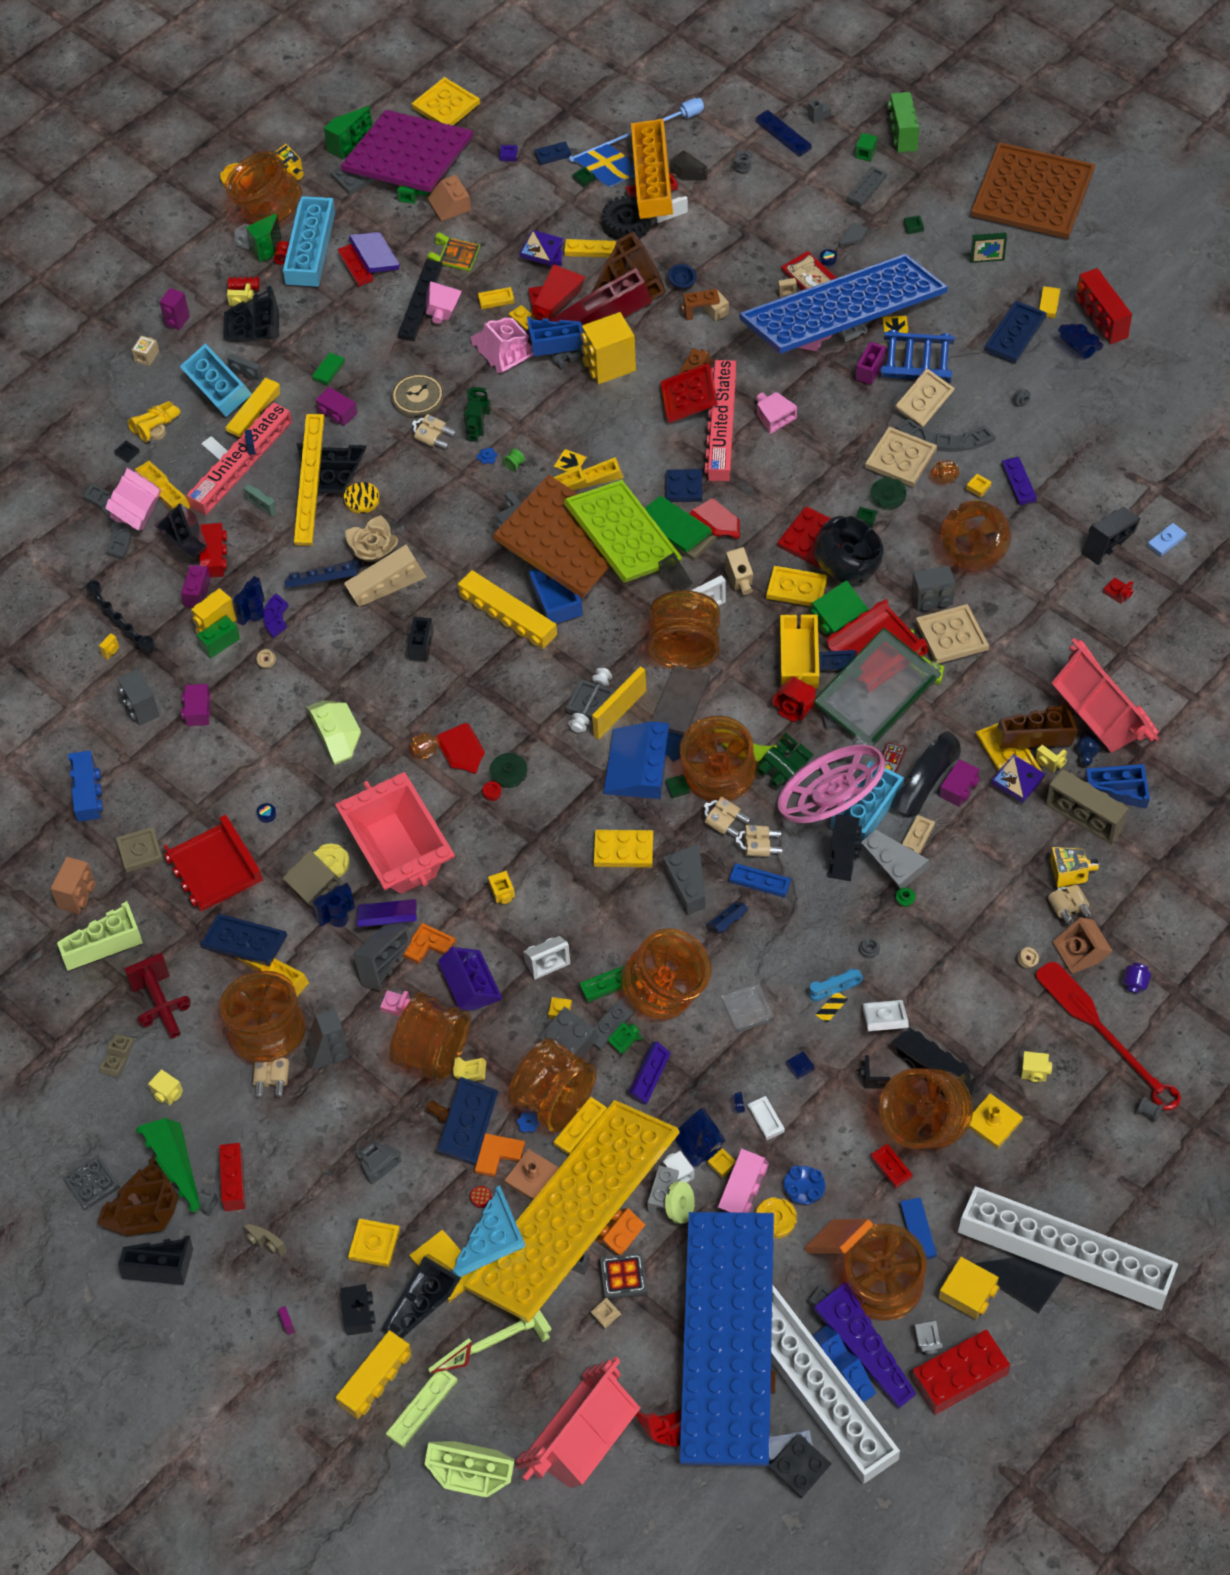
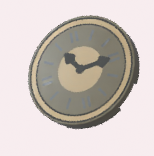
M426 374L406 376L399 380L392 390V402L395 409L402 415L411 418L435 413L444 401V390L441 383L436 378Z

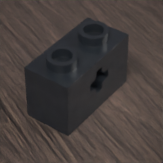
M413 617L407 645L409 660L428 661L434 632L432 618Z
M366 1284L341 1288L347 1336L373 1332L372 1324H376L374 1311H370V1304H373L372 1291L367 1290Z

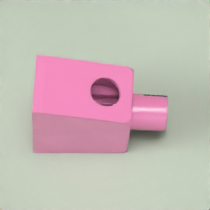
M430 281L426 293V313L433 316L432 321L434 323L440 324L443 319H450L461 291Z
M762 392L756 397L758 401L757 416L770 434L797 419V406L781 394L775 392L767 396Z

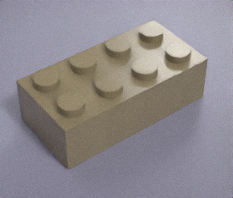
M1062 769L1049 786L1046 806L1112 845L1124 830L1129 808L1122 802L1109 797L1107 793L1097 790L1090 783L1077 778L1073 773Z

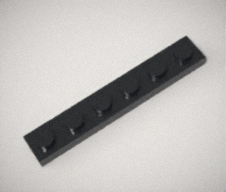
M425 261L400 326L398 339L415 342L426 313L427 289L430 281L437 283L443 268L442 262Z

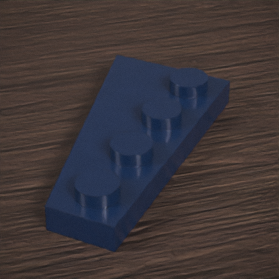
M359 558L318 569H309L302 573L293 572L286 577L284 581L285 586L289 588L355 576L359 572L361 561Z

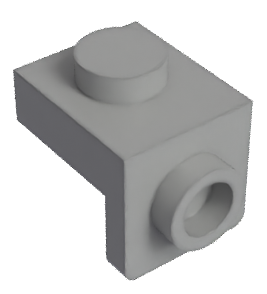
M936 1320L914 1324L918 1349L920 1351H925V1354H933L938 1352V1348H943Z

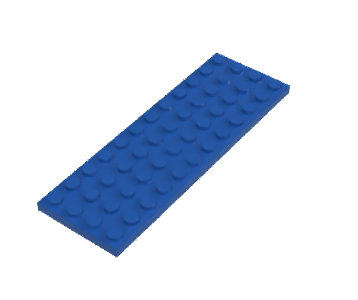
M903 254L741 312L739 319L781 354L947 293L948 286L910 256Z
M689 1212L680 1465L769 1466L774 1213Z

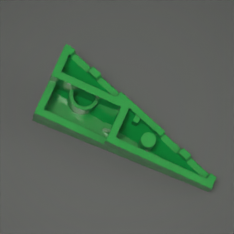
M163 1118L138 1126L136 1132L143 1134L146 1139V1147H152L156 1154L155 1160L169 1181L177 1184L180 1189L178 1192L179 1196H185L190 1205L188 1209L196 1213L200 1208V1203L181 1123Z

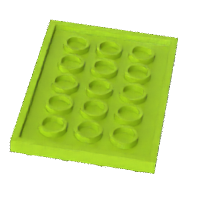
M623 480L566 498L564 501V505L623 583L681 563L683 559Z

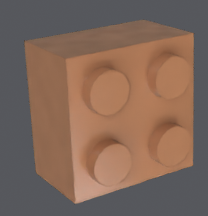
M66 857L50 888L58 909L80 914L82 908L86 907L90 892L94 891L96 886L88 862Z

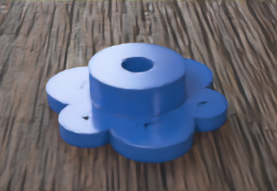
M493 448L481 449L477 455V460L481 461L482 464H493L497 453L494 452Z
M524 1111L520 1115L521 1118L517 1120V1124L520 1125L519 1129L523 1133L528 1131L534 1132L536 1127L541 1125V1120L537 1118L535 1112L529 1113Z

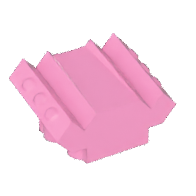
M513 318L488 321V323L484 324L482 331L470 337L472 346H477L479 354L481 353L488 360L490 366L495 365L497 373L509 370L511 367L533 356L532 347L527 342L529 335Z
M127 468L117 488L113 490L111 499H108L105 509L110 511V518H113L116 522L129 524L137 530L144 529L155 510L162 489L153 482L148 481L147 478L139 475L138 472Z

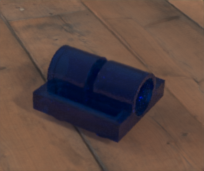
M1061 324L1058 329L1061 332L1060 338L1084 359L1090 358L1095 351L1101 350L1104 346L1099 341L1100 338L1095 334H1091L1083 324Z
M253 576L250 581L246 582L242 591L233 599L237 621L243 626L249 620L260 621L264 618L263 602L265 599L261 581L258 577Z
M348 883L337 886L333 891L320 895L316 900L312 901L320 926L330 922L334 927H343L349 921L348 912L355 909L352 891Z
M704 1108L696 1111L678 1128L680 1133L675 1138L693 1167H698L704 1161L712 1158L722 1149L720 1146L726 1141Z

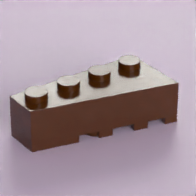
M1065 702L1058 707H1054V705L1049 706L1043 711L1038 712L1034 710L1030 711V714L1027 715L1018 714L1000 719L995 737L999 749L1040 747L1041 745L1045 747L1072 746L1078 730L1069 704Z

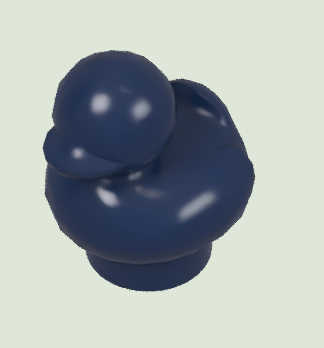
M1086 734L1078 741L1077 752L1080 755L1079 761L1083 766L1091 765L1092 757L1096 756L1100 751V745L1095 736Z

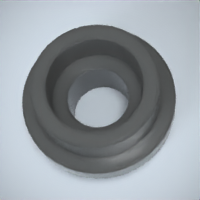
M1027 389L1017 390L1014 394L1015 403L1018 406L1027 404L1030 400V392Z
M867 938L861 943L860 951L866 957H875L880 952V945L875 939Z

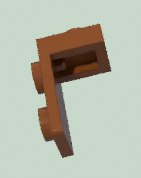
M717 289L683 294L681 312L685 314L686 320H693V308L719 304L720 299Z
M693 348L678 374L701 366L704 363H709L711 366L714 360L709 357V352Z

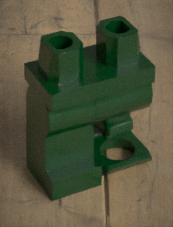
M471 387L467 391L468 403L467 411H464V420L468 440L478 441L479 436H484L485 414L490 415L491 403L490 399H488L486 388ZM476 392H482L485 395L480 396Z
M786 732L778 741L777 748L772 746L762 757L756 769L760 776L764 777L768 772L773 776L770 780V785L775 789L782 785L785 786L814 755L802 744L796 748L798 743ZM795 749L788 758L784 756L785 754H790Z

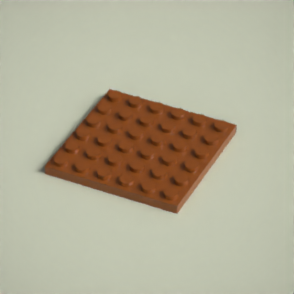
M999 142L972 208L971 216L1069 239L1096 164Z
M548 474L493 534L492 539L584 599L609 570L611 565L564 505L566 498L575 496L578 493Z

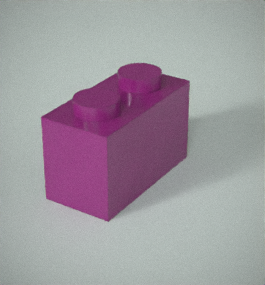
M169 288L159 301L164 323L169 328L180 330L190 317L185 293Z
M869 342L856 366V380L870 385L873 384L885 362L886 346Z
M330 387L315 399L318 413L324 414L334 423H338L343 427L357 415L356 403Z
M190 564L181 591L185 607L194 608L196 604L205 599L211 581L208 566Z
M208 684L185 685V692L182 693V703L184 704V708H181L182 719H185L187 726L210 725V691Z
M959 759L940 786L939 797L960 807L963 801L966 802L969 799L971 789L978 786L981 779L979 777L980 769Z

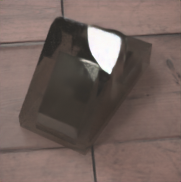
M674 552L658 562L661 579L667 578L676 594L693 584Z

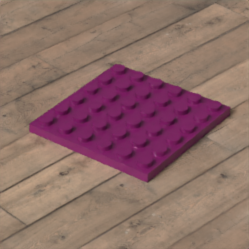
M385 110L341 164V171L431 192L472 139L473 130Z

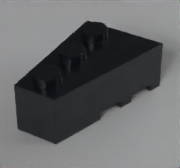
M181 503L155 525L157 529L178 547L194 558L207 547L195 514Z
M1124 506L1119 510H1114L1109 516L1103 517L1101 521L1090 526L1088 530L1089 535L1081 554L1095 564L1100 565L1104 555H1111L1113 553L1112 548L1115 545H1122L1135 533L1141 518Z
M836 814L828 878L851 882L855 859L860 858L861 853L860 846L863 826H859L860 818Z
M190 1235L183 1236L184 1239L170 1241V1239L163 1240V1243L150 1244L149 1242L123 1247L118 1264L122 1279L184 1285L193 1252Z

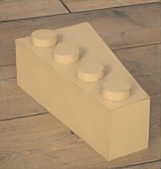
M404 545L344 584L357 605L361 607L427 577L408 546Z

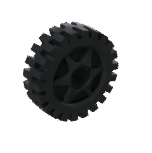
M621 196V199L616 197L614 201L610 200L609 204L606 203L605 208L602 210L604 232L607 233V236H612L613 240L620 239L631 232H634L641 239L642 235L645 236L650 230L651 218L640 219L637 197L633 199L632 196H628V198Z

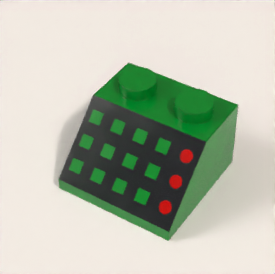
M276 213L246 227L250 249L260 263L274 257L276 245L282 240Z

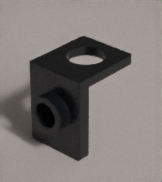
M865 1055L864 1066H861V1078H865V1089H889L890 1077H870L869 1055ZM882 1081V1082H885V1083H883V1084H876L875 1082Z

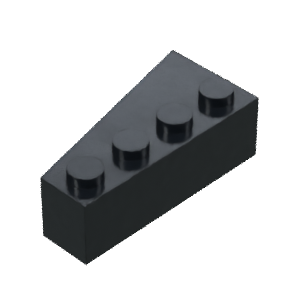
M909 1027L892 1042L895 1055L913 1071L918 1069L922 1079L927 1083L933 1082L938 1088L937 1092L940 1095L950 1097L952 1099L951 1104L956 1109L973 1094L969 1067L964 1062L960 1063L951 1053L940 1049L935 1042L927 1040L921 1032L914 1031Z

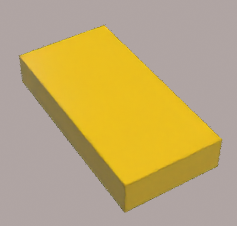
M1043 286L1039 310L1047 312L1046 317L1056 318L1060 288Z
M511 287L478 293L481 310L515 303Z

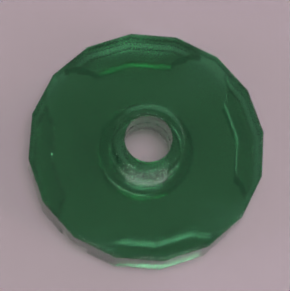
M886 477L874 482L870 497L876 506L883 509H894L904 503L907 490L900 480Z
M515 753L500 754L494 758L490 765L491 779L493 782L499 783L502 788L517 787L527 778L528 767L526 761Z

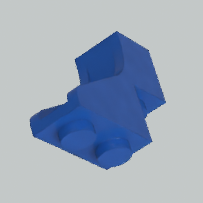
M825 1326L812 1335L863 1403L876 1394L860 1359L846 1350L837 1332Z

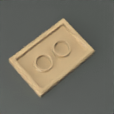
M926 368L895 405V409L924 428L954 392L955 388Z

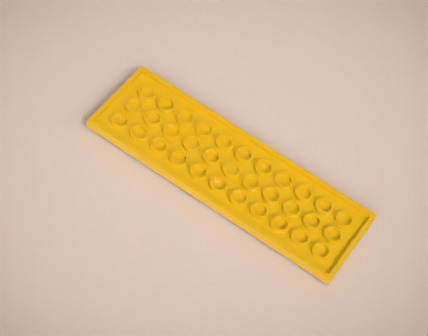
M614 1100L516 1220L526 1247L477 1269L464 1284L465 1289L529 1323L680 1133L678 1128Z

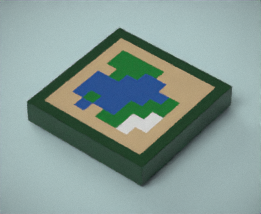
M1007 233L972 235L970 262L1004 261Z

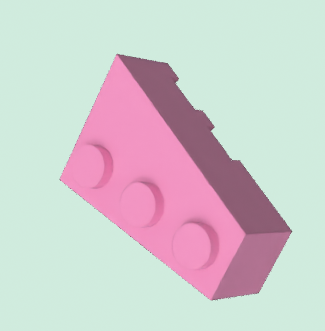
M741 1149L718 1208L725 1212L750 1213L753 1206L751 1202L759 1192L760 1183L767 1172L769 1162L762 1156Z

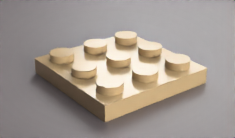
M888 427L866 461L865 468L914 487L937 451V445Z
M968 604L916 618L915 623L923 639L927 642V647L936 664L989 649V644Z

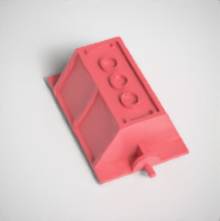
M1073 638L1072 642L1074 645L1069 647L1072 652L1068 658L1069 662L1052 681L1059 694L1111 753L1135 739L1143 740L1148 737L1150 741L1154 739L1158 741L1157 734L1159 731L1146 715V712L1140 705L1136 707L1104 672L1081 639L1077 641Z
M405 772L373 787L370 786L368 781H365L363 785L366 790L335 804L384 890L392 888L402 894L421 884L427 886L428 881L436 877L441 864L455 858L454 852Z
M615 1356L612 1361L608 1359L605 1363L602 1361L599 1365L589 1366L581 1375L583 1377L582 1381L527 1452L523 1451L517 1457V1465L515 1467L518 1470L527 1467V1471L522 1476L525 1481H528L532 1474L542 1479L547 1471L569 1488L584 1484L640 1410L639 1405L617 1381L621 1376L620 1371L616 1368L620 1363L619 1358Z

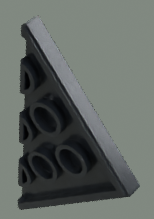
M1021 1256L974 1263L999 1277L997 1285L1000 1287V1290L1038 1314L1066 1275Z

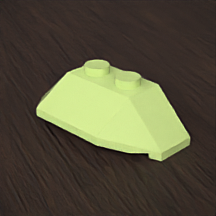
M322 700L307 706L306 710L334 765L351 759L361 735V730L347 703Z
M456 1441L429 1442L425 1466L430 1469L444 1489L487 1498L511 1483L515 1460L498 1450Z

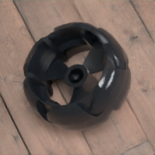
M833 517L821 527L814 540L813 551L816 561L823 570L837 581L845 582L847 580L849 584L855 582L862 583L872 577L882 563L884 548L881 538L868 523L857 517ZM854 555H857L861 557L862 560H858L853 557Z

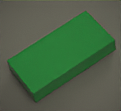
M329 352L312 375V379L328 386L345 363V359Z

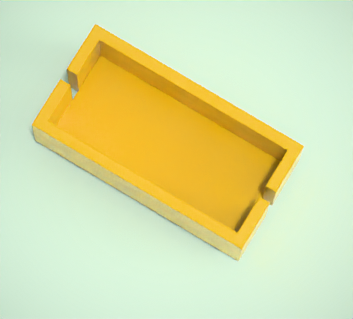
M780 615L781 686L787 679L794 676L807 685L809 684L815 689H819L818 615H801L800 629H797V615Z

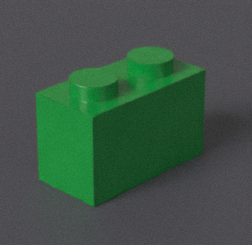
M225 615L198 633L197 639L200 648L211 659L240 640L236 624Z

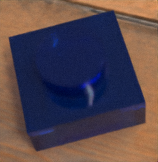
M804 1051L786 1061V1065L797 1080L815 1070V1066Z

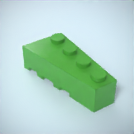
M891 93V98L888 100L887 105L888 111L891 110L889 113L890 122H893L891 124L892 134H895L893 136V144L897 146L898 152L917 151L919 124H917V116H915L911 93Z

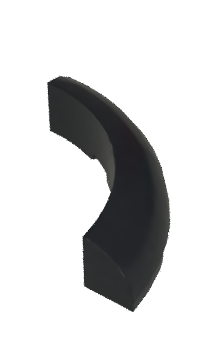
M946 731L939 735V741L936 744L931 743L911 770L910 781L901 787L892 805L893 809L912 816L919 814L925 800L940 776L950 764L960 757L961 747L956 736Z

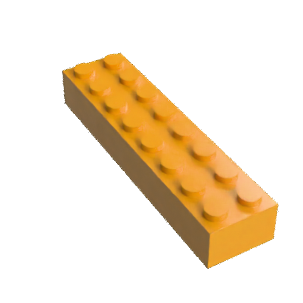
M664 119L631 123L640 219L673 214Z

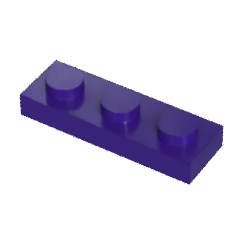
M1015 457L1002 460L1003 470L1018 504L1023 505L1036 502L1037 496L1020 458Z
M658 1041L652 1042L628 1092L641 1104L648 1103L671 1054Z

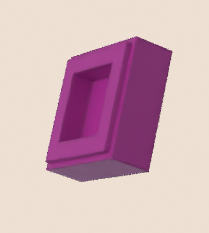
M286 1306L279 1308L278 1312L286 1334L295 1333Z

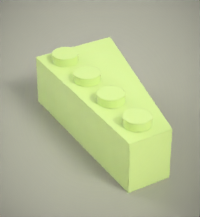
M127 901L122 903V907L116 911L112 909L107 912L106 916L99 921L94 920L90 922L89 926L84 930L79 929L57 942L67 971L143 943Z

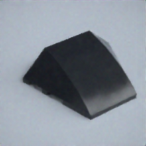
M271 285L266 288L267 291L260 295L257 293L253 295V299L248 302H241L224 312L225 340L246 342L279 337V308Z
M296 443L302 463L303 443ZM349 445L348 448L322 447L318 493L345 494L367 446Z

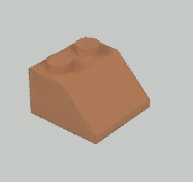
M457 175L441 180L427 197L428 202L440 221L471 210L470 196Z
M1080 917L1053 941L1070 972L1073 974L1100 963L1113 952L1093 919Z

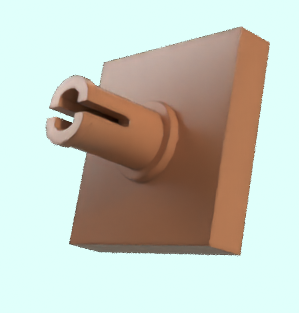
M528 1149L504 1182L507 1186L533 1201L559 1167Z

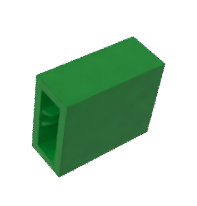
M847 580L812 602L808 608L810 615H818L820 628L828 636L837 633L847 623L853 622L862 613L869 610Z

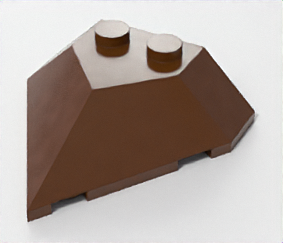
M634 232L618 239L592 290L594 292L637 268L646 283L651 300L666 293L655 264L644 244Z
M154 1155L148 1160L150 1164L143 1170L139 1169L118 1190V1196L111 1203L107 1202L102 1207L97 1222L99 1226L125 1236L165 1229L175 1212L179 1197L155 1160Z

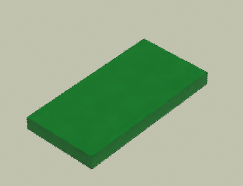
M661 495L645 507V510L671 544L685 553L689 552L712 533L710 527Z

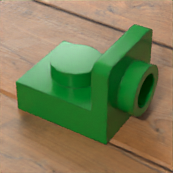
M622 1022L607 1040L620 1053L624 1054L637 1039L641 1041L643 1037L639 1034L641 1030L635 1024Z

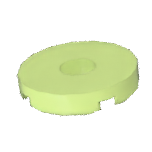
M673 1182L668 1188L670 1189L669 1194H666L665 1197L666 1213L669 1219L673 1220V1223H686L689 1219V1212L694 1211L695 1199L693 1190L686 1182Z

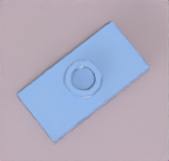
M1172 523L1149 541L1147 547L1161 557L1182 541L1187 533Z

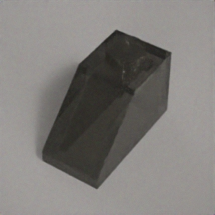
M685 150L670 160V173L680 180L708 179L707 166Z

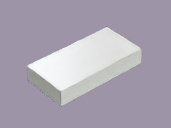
M766 1096L747 1104L750 1113L766 1140L785 1132L782 1123Z

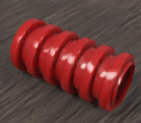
M242 276L239 278L229 277L227 281L228 290H245L246 284H250L251 290L259 291L260 289L258 276H255V278L252 276L250 278L247 276L244 278Z

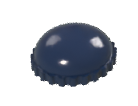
M685 264L672 266L667 275L670 284L678 289L691 287L697 278L694 269Z

